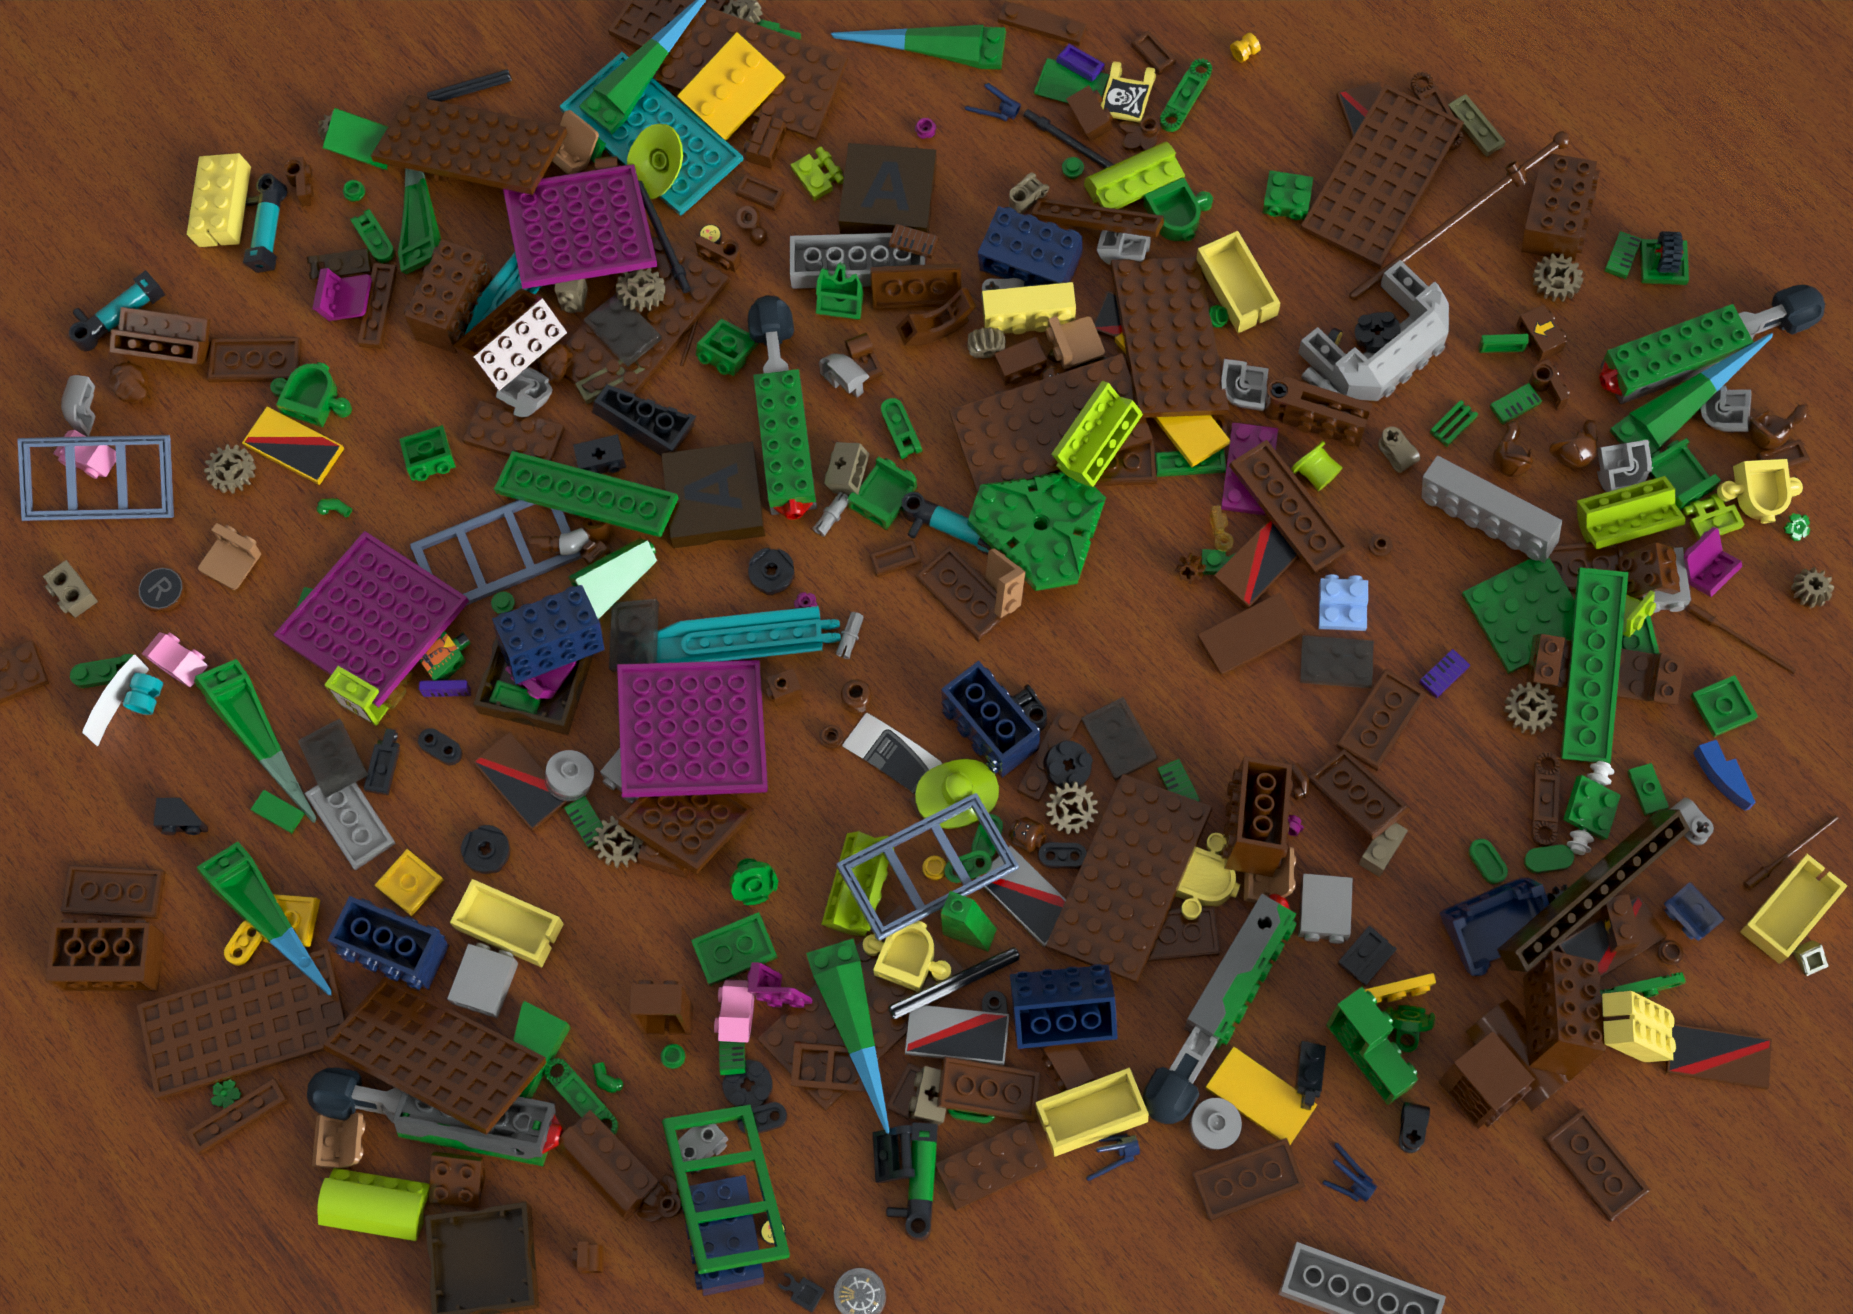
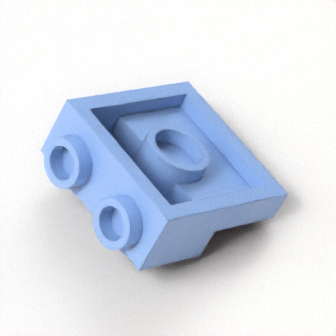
M1332 574L1326 575L1325 579L1321 578L1319 583V629L1366 631L1368 580H1363L1361 576L1357 575L1350 576L1348 579H1339L1338 575Z

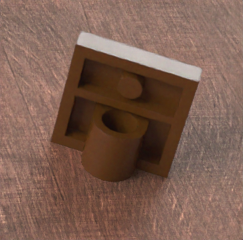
M433 1152L431 1155L429 1202L479 1208L481 1204V1191L485 1182L483 1157Z

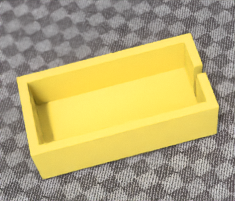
M239 153L199 156L187 235L199 247L217 246L218 243L221 246L240 244L251 166Z
M1238 231L1198 248L1196 260L1201 267V271L1222 307L1226 308L1229 319L1237 333L1256 326L1257 320L1259 323L1278 316L1280 301Z
M1073 282L982 291L984 328H999V330L1003 331V334H1023L1026 331L1045 332V329L1048 328V319L1057 316L1060 325L1075 321L1076 303Z
M1806 854L1742 928L1740 933L1777 963L1781 964L1791 955L1846 889L1847 885L1830 871L1818 881L1816 877L1823 872L1825 867Z
M474 879L471 880L450 921L456 930L498 949L510 952L514 956L541 968L552 949L549 942L555 943L564 925L560 917Z
M1633 991L1602 994L1603 1017L1630 1015V1019L1603 1021L1605 1045L1642 1062L1673 1060L1676 1044L1672 1037L1674 1017L1671 1010Z
M1130 1068L1035 1102L1037 1114L1044 1132L1046 1131V1137L1054 1157L1148 1122V1111Z

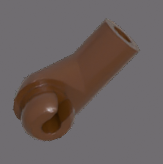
M1295 763L1292 765L1291 774L1297 781L1298 787L1292 789V794L1296 800L1305 799L1309 794V778L1301 766Z

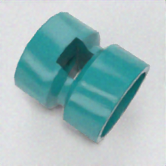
M134 673L129 685L132 690L126 693L123 706L140 714L152 715L157 704L154 698L160 695L163 682L150 675Z

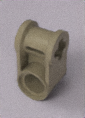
M1031 172L1010 190L1008 206L1016 210L1017 213L1023 214L1039 198L1046 196L1049 186L1042 184L1036 178V174Z
M1388 427L1383 431L1382 437L1378 442V448L1398 473L1403 472L1420 460L1417 449L1406 439L1401 430L1396 427Z

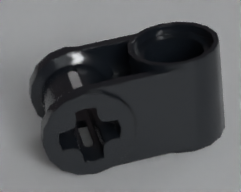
M1026 684L1023 690L1014 696L1010 695L1011 699L1020 705L1029 720L1033 721L1039 730L1042 731L1047 725V711L1031 686ZM1038 714L1042 716V719L1034 721L1031 717Z
M1409 1102L1403 1103L1398 1141L1400 1148L1404 1152L1415 1153L1424 1144L1430 1116L1429 1106ZM1409 1135H1412L1413 1140L1416 1141L1414 1144L1410 1143Z

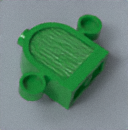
M1181 178L1144 194L1143 206L1148 214L1163 216L1164 224L1159 232L1161 236L1171 241L1187 242L1196 236L1201 211L1211 209L1213 196L1209 192L1202 191L1195 197L1185 178Z
M321 362L302 365L291 373L288 380L276 378L270 385L273 394L279 398L276 406L281 414L322 428L331 409H333L336 416L344 418L351 414L352 406L348 399L343 397L337 398V386L329 373L330 368Z

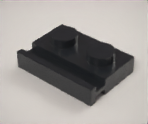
M1369 925L1337 964L1355 979H1358L1365 987L1397 948L1393 947L1387 939Z

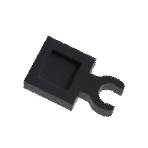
M785 1273L784 1276L790 1278L791 1283L787 1287L779 1283L780 1289L786 1292H793L790 1300L813 1313L826 1290L805 1277L798 1283L791 1274Z

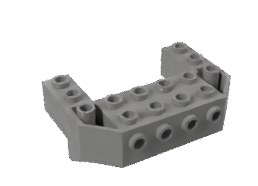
M1401 260L1383 274L1380 286L1410 315L1400 324L1401 333L1376 353L1366 352L1362 354L1354 347L1345 354L1318 327L1301 340L1298 353L1324 379L1331 381L1330 384L1343 395L1369 401H1378L1383 396L1388 397L1394 392L1396 385L1400 382L1402 384L1407 382L1412 376L1413 371L1416 369L1421 370L1428 363V359L1431 356H1438L1445 349L1444 344L1449 332V303L1436 282L1428 287Z

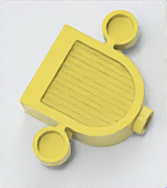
M1787 459L1744 461L1733 466L1735 483L1733 481H1726L1720 484L1717 488V494L1723 501H1730L1737 497L1742 511L1749 517L1760 520L1764 524L1775 522V515L1784 512L1788 508L1791 498L1799 495L1802 492L1803 486L1799 479L1790 478Z
M1212 833L1208 837L1206 846L1209 851L1196 847L1175 895L1185 900L1181 912L1188 920L1197 919L1201 914L1202 906H1220L1230 896L1236 898L1241 884L1236 883L1235 871L1224 869L1225 859H1221V856L1218 855L1222 853L1223 845L1227 843L1226 838L1221 833Z
M917 921L886 937L885 942H882V940L878 941L875 935H868L863 941V949L866 954L870 956L879 954L873 969L874 976L916 992L922 990L929 971L932 972L933 978L940 982L951 976V967L946 961H933V939L926 930L927 925L921 921Z

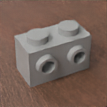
M716 1124L692 1127L678 1140L683 1162L710 1158L713 1154L719 1155L727 1147L726 1142L728 1138Z

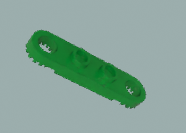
M1198 58V60L1192 62L1160 116V126L1165 131L1174 132L1181 127L1212 73V65L1207 59ZM1201 66L1206 68L1207 71L1198 74L1195 69ZM1167 117H1174L1177 121L1174 124H1168L1165 119Z
M1683 972L1671 974V977L1670 975L1660 976L1613 987L1612 989L1600 990V994L1633 991L1643 995L1645 998L1658 995L1660 990L1685 984L1686 980Z
M560 1058L550 1060L544 1069L545 1076L581 1118L591 1110L601 1121L604 1119L611 1120L612 1128L610 1131L615 1135L619 1127L615 1116L566 1061ZM555 1065H562L564 1067L562 1076L552 1077L551 1069Z

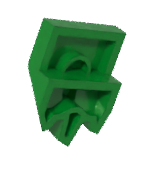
M841 262L838 263L834 274L829 273L828 269L822 268L817 279L816 314L860 320L862 315L863 289L857 274L846 277V266Z

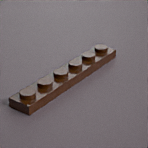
M1043 198L1038 199L1031 212V215L1035 216L1039 221L1157 238L1164 224L1162 215Z

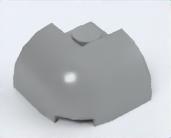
M1103 230L1097 251L1101 259L1109 265L1111 260L1131 259L1142 262L1146 252L1150 250L1151 237Z
M830 354L819 361L820 374L834 388L841 385L849 394L852 393L856 398L864 393L863 382L869 376L853 359L844 354Z
M1224 359L1221 385L1222 389L1226 390L1229 403L1240 408L1263 411L1269 368L1248 366L1247 362Z
M527 367L500 391L497 390L496 397L506 404L515 407L513 415L527 417L547 402L553 389L548 383L549 378Z
M73 375L68 378L62 395L61 410L64 418L74 430L84 436H89L96 417L90 409L95 385L87 376Z
M1722 386L1701 407L1702 417L1715 430L1748 432L1751 418V390H1727L1726 386Z
M1648 440L1597 448L1601 470L1597 471L1598 479L1606 492L1645 482L1649 472L1652 470Z

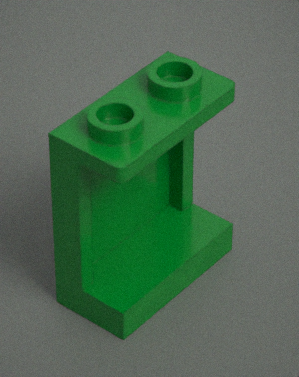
M1687 438L1680 442L1675 440L1662 453L1660 451L1651 455L1652 470L1648 474L1651 479L1666 476L1675 488V504L1680 511L1683 510V507L1690 505L1691 502L1699 500L1716 490L1721 482L1716 474L1710 477L1687 447L1690 442Z
M878 456L875 460V467L861 485L858 495L852 492L847 501L848 508L883 529L888 530L902 510V499L905 494L916 490L917 479L909 470L904 469L903 471L896 467L892 460L888 458L883 459Z

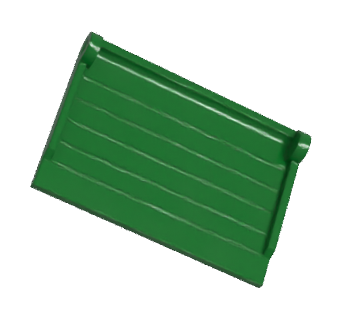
M1047 58L1034 94L1068 103L1066 98L1089 85L1092 91L1097 90L1102 98L1109 74L1101 72L1091 82L1057 63L1056 60Z
M334 108L322 148L387 170L388 165L373 162L371 154L388 126Z

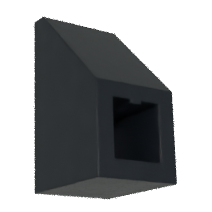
M156 798L153 826L161 834L175 835L176 832H185L188 835H199L200 832H208L207 825L181 798Z

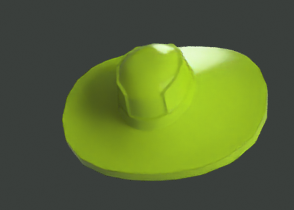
M654 124L645 128L630 148L627 165H635L638 181H643L650 199H655L665 194L679 174L683 160V147L679 135L674 128L667 124Z
M971 759L954 760L930 769L921 777L915 792V803L920 815L925 819L977 793L987 812L990 813L998 800L999 785L995 774L984 763ZM970 808L939 825L941 828L953 829L968 826L979 820L973 809Z

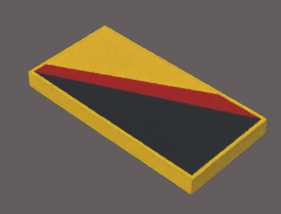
M266 407L242 442L250 450L318 485L322 483L344 450L343 445L269 407Z

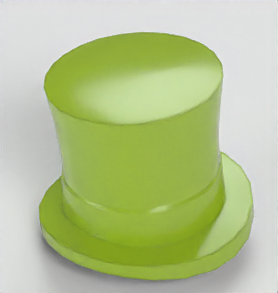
M1323 440L1291 468L1294 474L1300 472L1305 476L1317 492L1329 484L1343 468L1322 448L1325 444Z

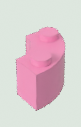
M76 430L67 431L64 437L86 436ZM107 445L75 446L76 467L84 470L92 478L97 479L98 476L106 477L116 462V451ZM58 446L53 454L58 456V461L66 466L65 446Z
M159 632L143 651L142 655L179 682L191 687L195 683V676L203 673L209 666L203 661L205 657L195 649L191 652L178 644L180 640L170 632L167 635Z
M725 980L723 987H719L718 1002H722L719 1018H715L714 1032L719 1033L718 1041H749L753 1019L754 995L748 992V981Z

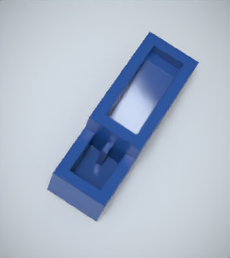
M1717 740L1699 745L1693 754L1709 780L1731 802L1744 811L1749 810L1756 802L1736 758L1726 761Z

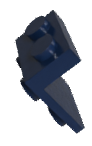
M1689 882L1671 899L1663 903L1667 907L1664 909L1665 913L1673 921L1678 919L1684 926L1682 931L1691 940L1694 938L1698 941L1725 920L1722 914L1692 882Z

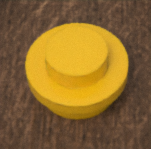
M939 856L928 857L923 863L924 875L931 880L942 878L945 875L946 862Z

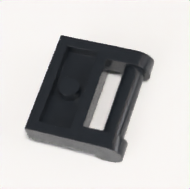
M911 1125L889 1128V1134L885 1130L872 1132L875 1183H886L915 1177V1169L912 1168L910 1135L913 1134ZM898 1136H900L902 1169H900Z

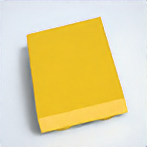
M1211 415L1153 417L1191 467H1194L1230 444V439Z
M1235 1047L1232 1048L1205 1088L1216 1097L1232 1103L1239 1113L1279 1141L1287 1138L1290 1145L1318 1105L1314 1102L1311 1110L1302 1109V1094H1298L1297 1090Z

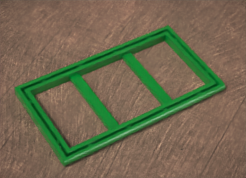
M751 1105L663 1119V1129L698 1273L703 1274L789 1258L790 1252ZM742 1119L750 1151L683 1162L675 1130ZM753 1161L763 1201L695 1213L686 1172ZM761 1212L767 1213L775 1247L710 1259L706 1258L698 1223Z

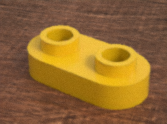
M246 921L239 926L224 950L226 960L236 966L245 964L264 938L257 930L255 936L250 937L249 933L255 929ZM242 950V955L235 957L236 952Z

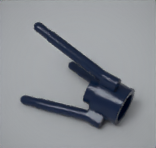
M987 83L984 87L1002 100L999 106L1001 113L975 107H965L966 111L1007 121L1008 118L1015 119L1021 104L1006 96L990 83Z
M1113 1135L1098 1140L1116 1141V1144L1096 1148L1097 1152L1117 1150L1118 1155L1124 1157L1087 1176L1086 1180L1090 1181L1124 1163L1134 1161L1133 1156L1140 1155L1136 1135Z
M1335 1143V1148L1360 1176L1357 1177L1338 1160L1334 1159L1333 1163L1354 1181L1350 1187L1354 1191L1352 1192L1326 1180L1322 1182L1323 1185L1351 1197L1356 1202L1359 1199L1366 1202L1372 1196L1377 1186L1372 1182L1373 1179L1365 1174L1340 1144Z

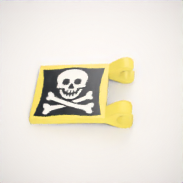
M1114 61L1111 66L1110 77L1101 107L1103 109L1108 108L1113 118L1141 123L1150 91L1156 78L1155 68H1146L1144 82L1120 78L1122 74L1121 62Z

